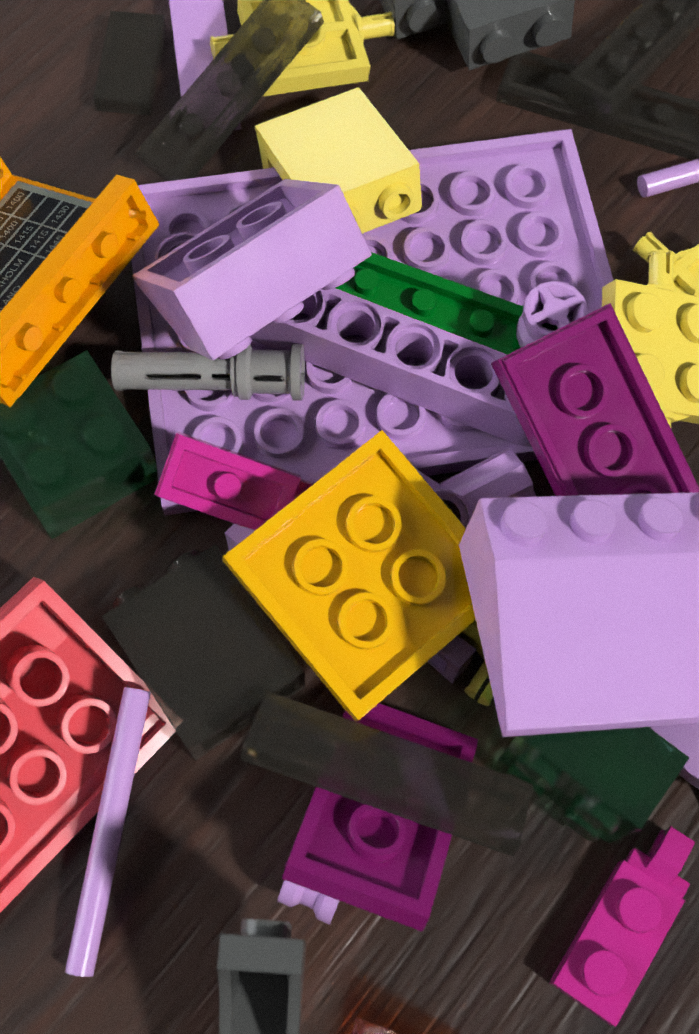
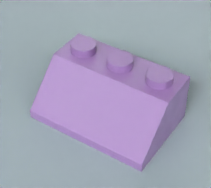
M284 179L132 276L138 287L188 348L213 361L216 358L222 360L233 357L245 350L252 342L250 336L269 323L279 324L296 316L304 308L302 301L320 289H333L350 280L355 274L353 267L372 256L338 184Z

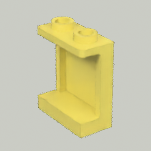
M359 87L255 125L263 169L275 168L282 180L290 179L338 184L362 234L421 210L422 197L419 162Z

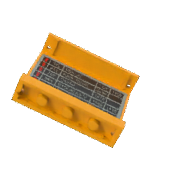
M0 157V404L9 408L15 404L160 225L135 179L116 174L95 199L12 175Z

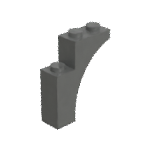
M379 0L384 12L392 13L395 24L394 35L397 40L447 24L469 70L490 63H498L506 58L571 38L575 0Z
M242 919L240 935L221 934L217 967L219 980V1034H300L306 941L303 939H291L292 925H290V922Z

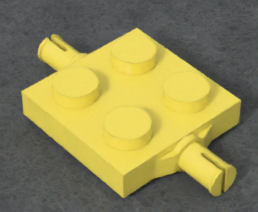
M237 0V13L242 26V33L216 37L210 36V47L214 62L245 56L255 69L261 93L264 97L368 81L370 63L363 45L364 40L394 36L395 24L391 12L361 17L348 0Z
M658 249L648 253V285L615 279L602 287V307L611 303L670 428L671 423L677 421L699 424V296L686 294L673 286L675 253L671 250L667 252L666 249Z

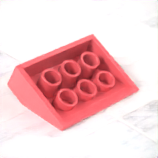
M33 577L0 608V913L97 814L124 687L151 692L135 773L185 723L44 580Z

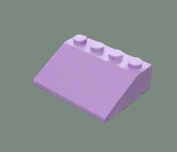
M699 492L479 498L459 548L502 737L699 723Z

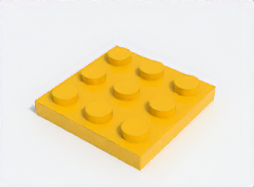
M383 430L223 556V562L354 721H359L476 620L459 548L466 528Z

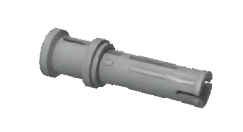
M293 344L290 350H253L251 345H249L245 350L233 357L222 360L216 358L213 361L196 352H123V350H115L111 361L112 384L116 391H123V389L175 391L232 390L233 397H239L240 400H250L252 394H290L292 400H303L305 387L303 344Z

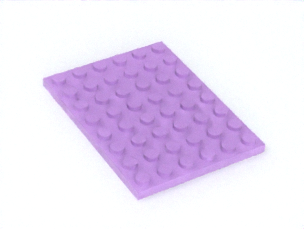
M571 129L409 150L419 162L422 197L421 210L362 234L372 253L521 306L524 305L529 292L537 285L549 281H558L575 287L584 296L589 314L602 307V287L613 281ZM275 168L138 185L160 225L131 259L133 275L156 261L157 248L165 238L182 232L199 234L281 182L282 179ZM134 280L142 351L194 352L188 348ZM298 313L291 319L304 320L310 316ZM348 335L343 338L352 343H360L367 340L360 335ZM254 340L250 344L253 350H277ZM416 357L400 359L401 362L410 366L425 364L424 361ZM305 361L303 400H292L290 394H252L250 400H240L239 397H233L232 390H147L158 481L161 478L177 432L301 476V479L313 484L381 430L385 432L413 467L426 476L464 471L507 448H512L521 462L538 460L531 445L523 446L511 443ZM472 379L458 381L460 385L468 389L476 390L483 388L479 382ZM161 498V505L165 516L197 511Z

